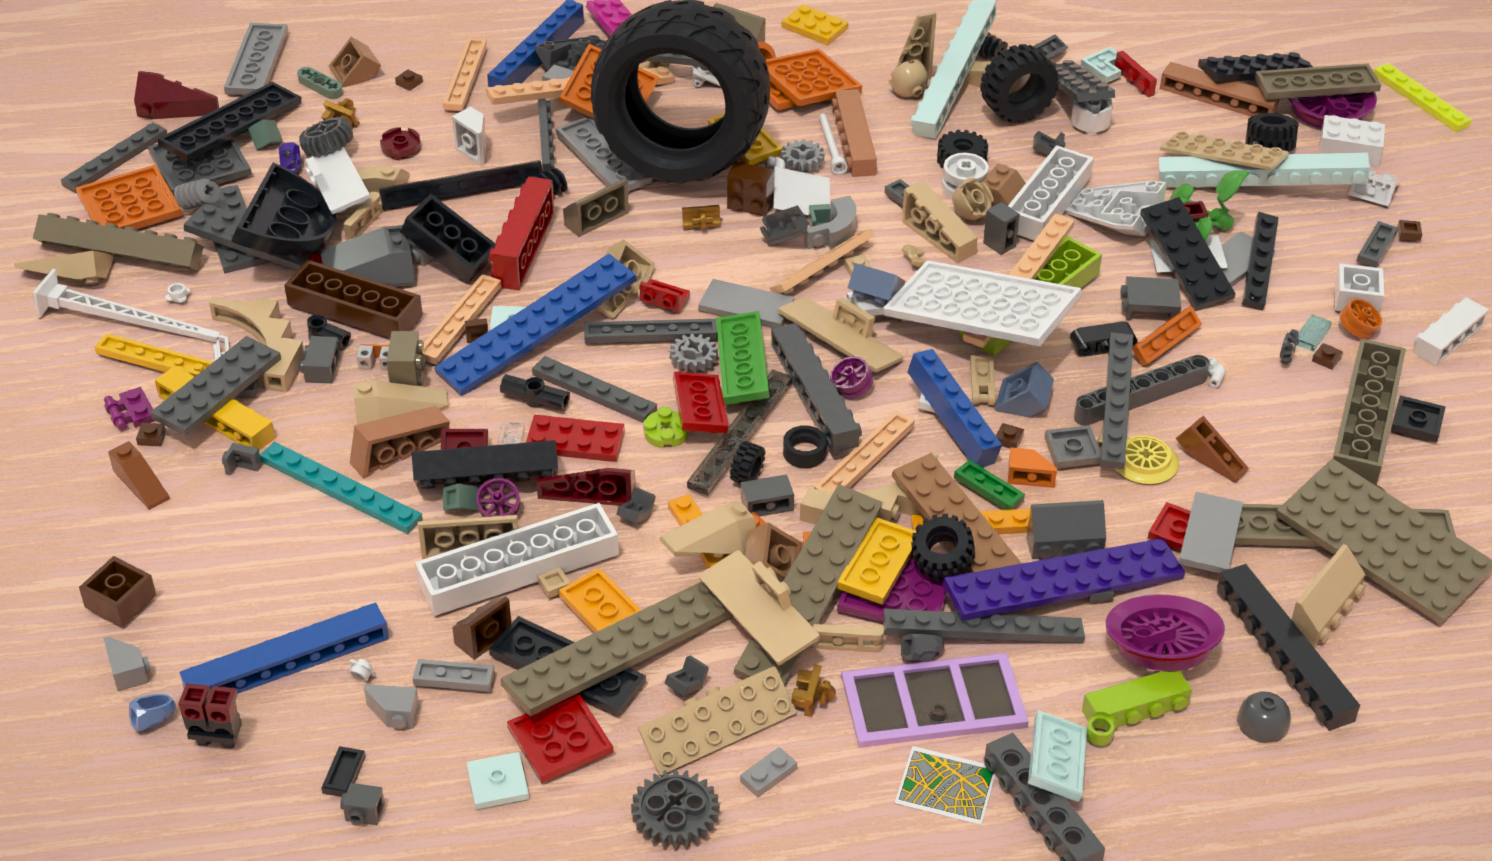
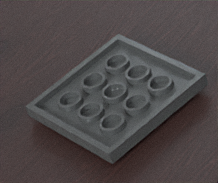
M234 139L188 162L158 146V144L148 146L149 154L173 196L175 188L180 184L204 178L216 184H223L252 175L251 168Z

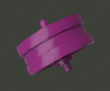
M851 356L840 360L832 368L830 380L836 384L837 392L840 396L852 399L865 394L871 388L873 374L864 359Z
M493 478L486 481L479 488L476 495L477 506L482 517L518 515L521 508L519 492L510 480ZM494 488H500L499 491H492ZM505 488L510 489L512 491L511 493H508L503 496ZM488 492L492 499H483V497ZM516 497L515 505L506 502L507 500ZM485 504H492L486 512L483 510L481 506ZM506 507L511 509L509 512L503 513ZM494 510H497L500 515H492Z

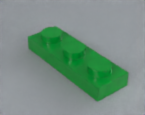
M968 460L954 471V479L1004 510H1013L1024 501L1025 493L971 460Z

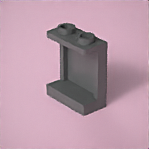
M1126 276L1125 285H1121L1120 297L1124 298L1122 299L1121 310L1125 312L1126 320H1131L1133 311L1168 313L1169 320L1181 312L1178 279Z

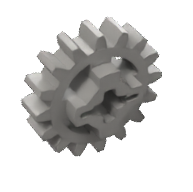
M802 139L800 142L794 140V143L788 142L787 146H783L781 159L785 161L787 169L792 167L794 171L804 172L807 170L811 172L812 168L818 170V166L823 165L825 152H823V147H819V143L813 144L812 140L809 142L805 141V139Z
M691 334L690 337L682 335V340L675 339V344H671L670 359L672 360V365H677L678 370L685 368L686 373L689 370H693L694 373H697V370L705 372V367L712 368L713 363H717L718 348L715 342H710V337L703 339L702 334L698 337H695L694 334Z

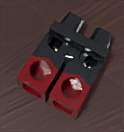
M186 683L178 705L185 728L188 730V739L196 740L198 745L207 746L211 742L221 743L223 748L233 749L235 747L242 725L236 706V698L238 696L236 688L213 686L211 690L208 685Z

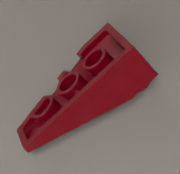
M138 72L134 96L137 117L151 119L204 116L219 108L218 97L197 88H187L182 86V82L177 80L172 82L165 79L164 75L159 73Z
M603 468L537 479L538 499L620 506L631 500L633 489L636 488L635 470Z

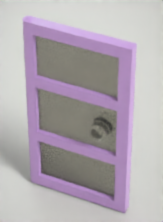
M1007 653L841 672L840 677L843 682L859 748L1028 728L1029 721Z

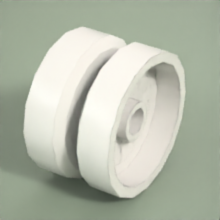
M957 153L951 155L945 160L943 167V193L952 199L955 189L966 179L974 177L977 178L975 181L982 182L988 175V163L976 154Z

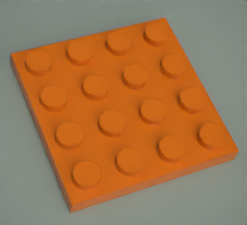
M588 44L562 91L558 102L594 119L591 103V82L595 63L602 49ZM638 68L639 89L647 104L659 77L642 68Z
M820 49L766 60L770 82L798 107L835 98V90L858 89L859 93L862 92L863 85Z
M156 165L76 187L77 195L90 220L99 222V225L105 226L106 223L118 225L120 229H125V226L139 229L183 216L180 206L177 204L175 197Z

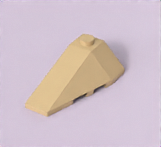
M88 251L14 263V268L49 274L54 268L56 269L57 276L85 281V284L99 283L98 279L107 278L114 257L112 254Z
M740 502L726 504L662 535L659 540L674 556L700 557L702 553H713L714 557L722 558L723 554H732L737 550H740L745 556L747 534L749 530L756 528L755 518Z

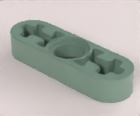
M303 67L297 71L299 83L329 99H337L343 95L342 84L311 67Z

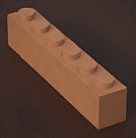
M1171 61L1161 77V90L1247 116L1276 113L1278 110L1280 99L1266 100L1263 92L1258 87L1238 81L1216 82L1204 71Z
M835 90V98L831 100L832 110H835L834 118L835 122H837V131L840 133V143L843 145V155L846 157L847 169H850L852 177L875 176L877 157L859 90Z

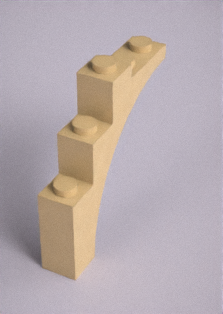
M212 297L209 302L212 320L240 327L252 334L260 343L280 352L281 360L263 374L266 390L288 392L300 368L301 360L305 358L302 340L292 339L290 320L280 319L278 300L257 298L254 303Z
M932 452L938 460V453ZM897 482L881 488L860 492L883 502L877 518L892 522L893 519L898 518L899 512L910 516L921 514ZM808 488L800 503V520L816 524L834 492Z

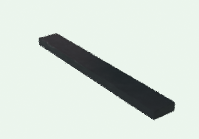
M540 160L379 188L382 209L422 203L430 194L440 200L519 186L523 179L536 176L539 173L543 174L542 164Z

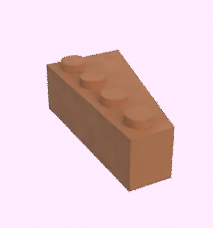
M436 406L354 425L350 464L363 479L371 476V471L378 468L380 470L389 467L390 462L399 458L403 461L410 457L411 452L418 449L424 451L441 443V429H449L450 421Z

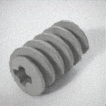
M205 178L180 184L174 191L177 204L183 209L188 210L201 207L204 203H216L220 196L219 186Z

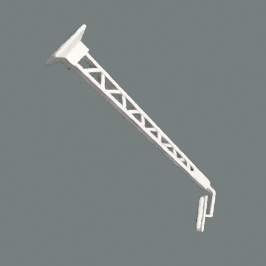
M54 268L33 291L37 318H40L49 307L56 309L63 307L216 342L217 344L213 345L215 360L225 353L220 352L219 341L225 342L226 352L229 350L228 337L221 335L220 332L70 290L68 286L58 284L57 272Z

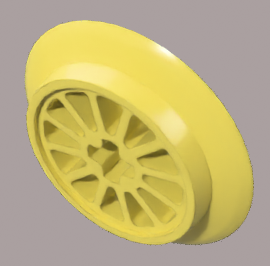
M1139 435L1127 439L1124 469H1115L1119 474L1131 481L1142 484H1157L1169 480L1176 474L1179 460L1173 449L1162 440L1152 436Z

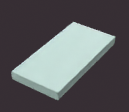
M1038 710L1034 717L1028 784L1079 802L1083 795L1087 728Z

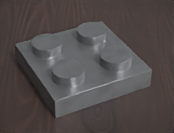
M1090 425L1045 430L1044 437L1057 469L1100 464L1101 451Z

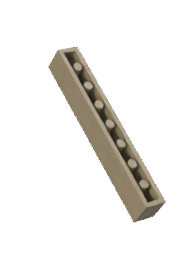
M49 212L47 215H38L33 239L42 244L87 252L98 251L112 254L115 257L198 271L204 247L197 243V239L191 237H184V240L177 239L176 235L169 233L160 236L157 235V232L145 230L143 233L129 226H125V229H120L118 225L106 223L103 226L99 225V222L86 219V222H81L79 218L67 216L64 219L60 218L58 214Z

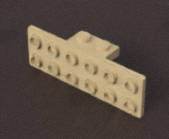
M1185 131L1177 132L1160 146V151L1266 170H1273L1289 156V152L1283 151L1281 148H1265L1260 144L1248 145L1242 141H1225L1224 138H1208L1206 135L1201 134L1191 135Z
M808 297L800 298L778 308V313L785 316L786 319L797 323L802 329L827 342L834 349L843 352L849 357L856 356L864 359L873 372H879L903 360L902 354L871 336L875 317L843 297L837 299L834 313Z
M740 550L733 552L699 574L700 581L777 665H782L820 639L819 633L792 606L789 597L791 591L784 581L781 583L778 581L771 567L766 568L760 561L753 565Z
M773 666L722 690L717 686L705 692L706 697L698 700L696 696L682 703L684 707L639 726L638 731L658 775L661 776L664 770L670 772L796 714V709L791 703L790 696L776 667Z

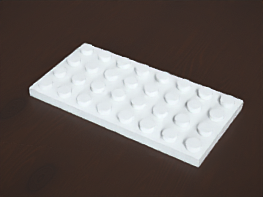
M927 260L884 306L883 311L885 316L1041 346L1081 298L1082 290L1078 287Z

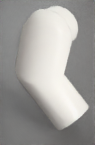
M769 156L767 158V167H772L774 170L775 167L785 169V161L777 156Z
M1211 357L1208 358L1210 361L1208 373L1211 375L1208 383L1211 387L1217 388L1225 375V369L1217 362L1216 358Z

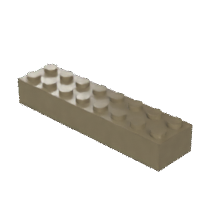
M1361 338L1333 459L1372 484L1377 485L1406 348Z

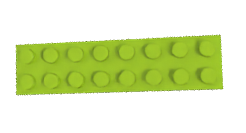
M1067 236L1034 280L1082 288L1099 275L1102 254ZM965 331L959 332L961 338H963ZM991 337L984 348H979L995 356L1013 341Z

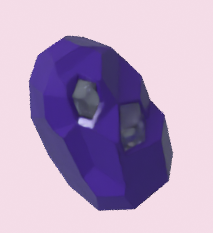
M294 142L283 143L279 147L280 166L298 175L302 169L300 147Z

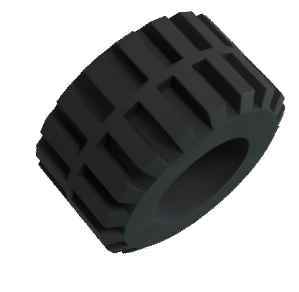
M1262 113L1253 115L1248 119L1245 143L1252 145L1253 141H1257L1258 144L1265 148L1276 147L1290 152L1296 148L1299 123L1297 120L1282 114Z
M936 514L932 515L931 520L924 519L923 525H917L915 528L916 533L912 535L913 542H911L915 564L921 573L924 572L925 577L929 579L933 576L934 581L939 582L940 579L956 576L961 573L966 574L968 572V567H972L974 563L975 546L970 527L966 526L964 520L958 521V517L954 515L949 518L948 514H942V517H937ZM943 541L952 542L956 545L952 552L944 555L935 554L930 551L935 544Z

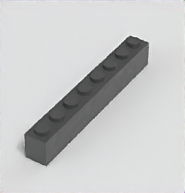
M797 323L771 328V346L819 430L824 432L831 451L838 452L859 447V437L862 436L861 426L855 422L852 411L847 409L843 396L838 394L836 384L829 379L827 369L822 367L820 357L815 355L812 344L807 342L805 332L800 330Z

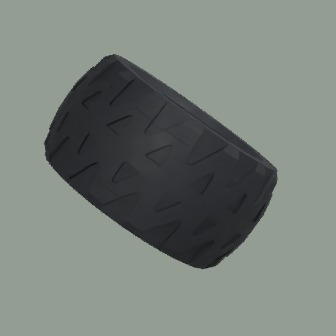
M668 0L650 5L628 17L611 34L600 51L591 82V103L594 121L599 133L603 134L611 152L620 161L623 160L634 168L637 173L648 178L653 177L675 184H684L691 180L703 181L712 178L742 158L754 144L764 125L770 100L769 71L766 59L759 51L756 38L750 30L741 26L729 12L722 8L704 5L703 1ZM660 54H680L700 62L711 71L722 88L725 99V115L715 123L700 128H684L664 121L649 108L642 97L638 84L639 64L650 57Z

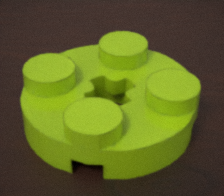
M669 407L659 408L657 412L650 414L643 422L645 439L651 445L659 448H664V445L672 444V447L679 446L689 436V431L681 430L679 412L672 411Z

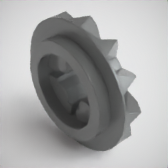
M1291 329L1290 333L1287 332L1280 351L1281 363L1288 364L1292 360L1299 338L1297 330Z

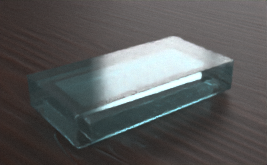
M1311 314L1299 331L1297 345L1315 351L1331 328L1332 321Z

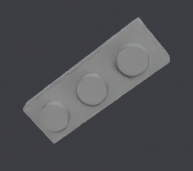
M418 659L413 675V685L490 692L495 672L494 665Z

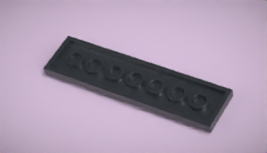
M271 82L159 137L158 146L188 162L249 131L248 128L259 121L270 120L301 104L302 97Z

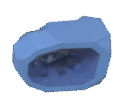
M151 694L134 699L129 703V718L132 727L138 732L159 726L176 709L175 701L166 694Z

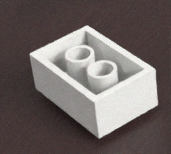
M1325 115L1320 134L1318 154L1368 153L1369 165L1379 166L1384 146L1385 124Z

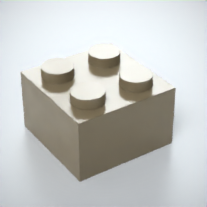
M391 331L387 355L390 383L423 386L424 374L422 371L426 370V359L421 356L424 353V342L419 339V331Z

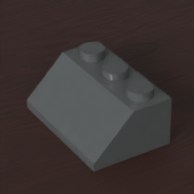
M1104 501L1031 504L1026 537L1031 558L1047 559L1104 549L1106 542Z

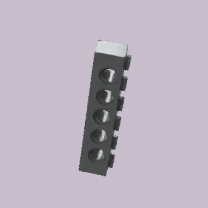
M1010 733L986 744L984 757L986 768L994 772L1000 786L1009 792L1013 797L1016 807L1023 810L1031 826L1040 832L1044 837L1047 847L1054 850L1060 861H1103L1105 847L1067 799L1061 795L1028 784L1031 754L1016 735Z

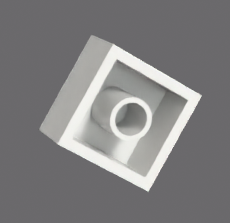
M1339 263L1334 283L1335 311H1342L1352 299L1357 298L1369 302L1380 313L1384 299L1383 269Z

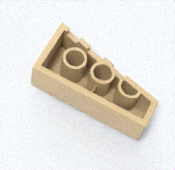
M924 180L904 189L902 223L957 264L976 254L978 237Z

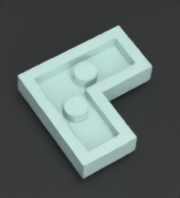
M1111 47L1081 59V66L1105 83L1121 77V70L1114 66L1117 51Z

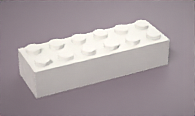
M1057 145L1008 205L1020 213L1017 235L1035 241L1055 214L1062 215L1091 178L1094 157Z

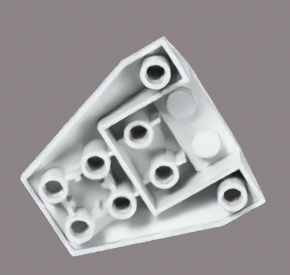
M1151 180L1085 188L1081 190L1068 206L1066 214L1125 235L1146 236L1149 229L1140 215L1141 209L1164 202L1167 185L1166 182Z

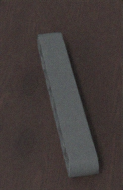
M1193 355L1130 378L1128 411L1205 383L1210 365L1209 359L1203 355ZM1106 387L1081 395L1076 399L1074 412L1076 423L1086 426L1104 419Z

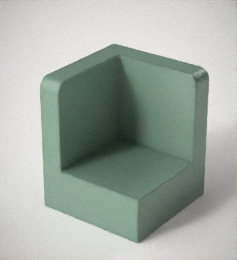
M261 120L248 128L256 149H262L270 143L280 144L283 142L275 120Z
M830 204L809 205V227L830 222Z
M465 484L443 487V511L451 512L461 509L478 511L476 495L480 487Z

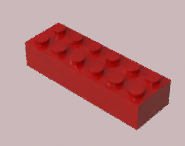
M535 177L527 178L525 184L521 186L519 197L515 198L513 210L510 209L507 222L503 223L501 235H498L496 238L495 247L490 250L489 260L492 261L493 265L491 277L501 280V288L518 291L521 288L554 215L552 180Z

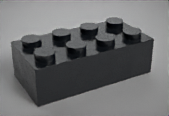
M432 194L406 217L400 231L401 234L466 284L490 261V250L496 245L491 239Z

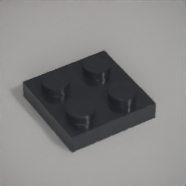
M1400 395L1391 431L1437 442L1446 406Z

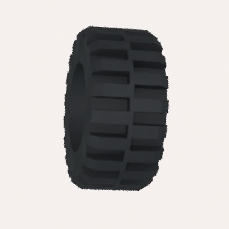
M1019 44L1018 47L1016 45L1010 46L1008 50L1003 49L1000 51L997 57L994 56L991 59L990 65L987 64L985 67L986 72L982 74L981 78L983 83L980 84L982 98L993 112L1004 121L1016 123L1017 121L1021 123L1025 122L1026 119H1034L1037 114L1041 115L1044 112L1043 110L1051 105L1052 98L1054 99L1057 94L1055 90L1059 86V74L1056 71V67L1035 46H1027L1026 44ZM1030 74L1028 81L1021 89L1009 94L1012 85L1020 77Z

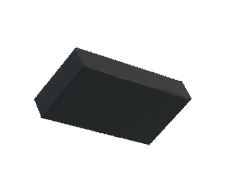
M339 746L321 787L322 794L342 797L343 793H347L350 783H355L365 759V750Z

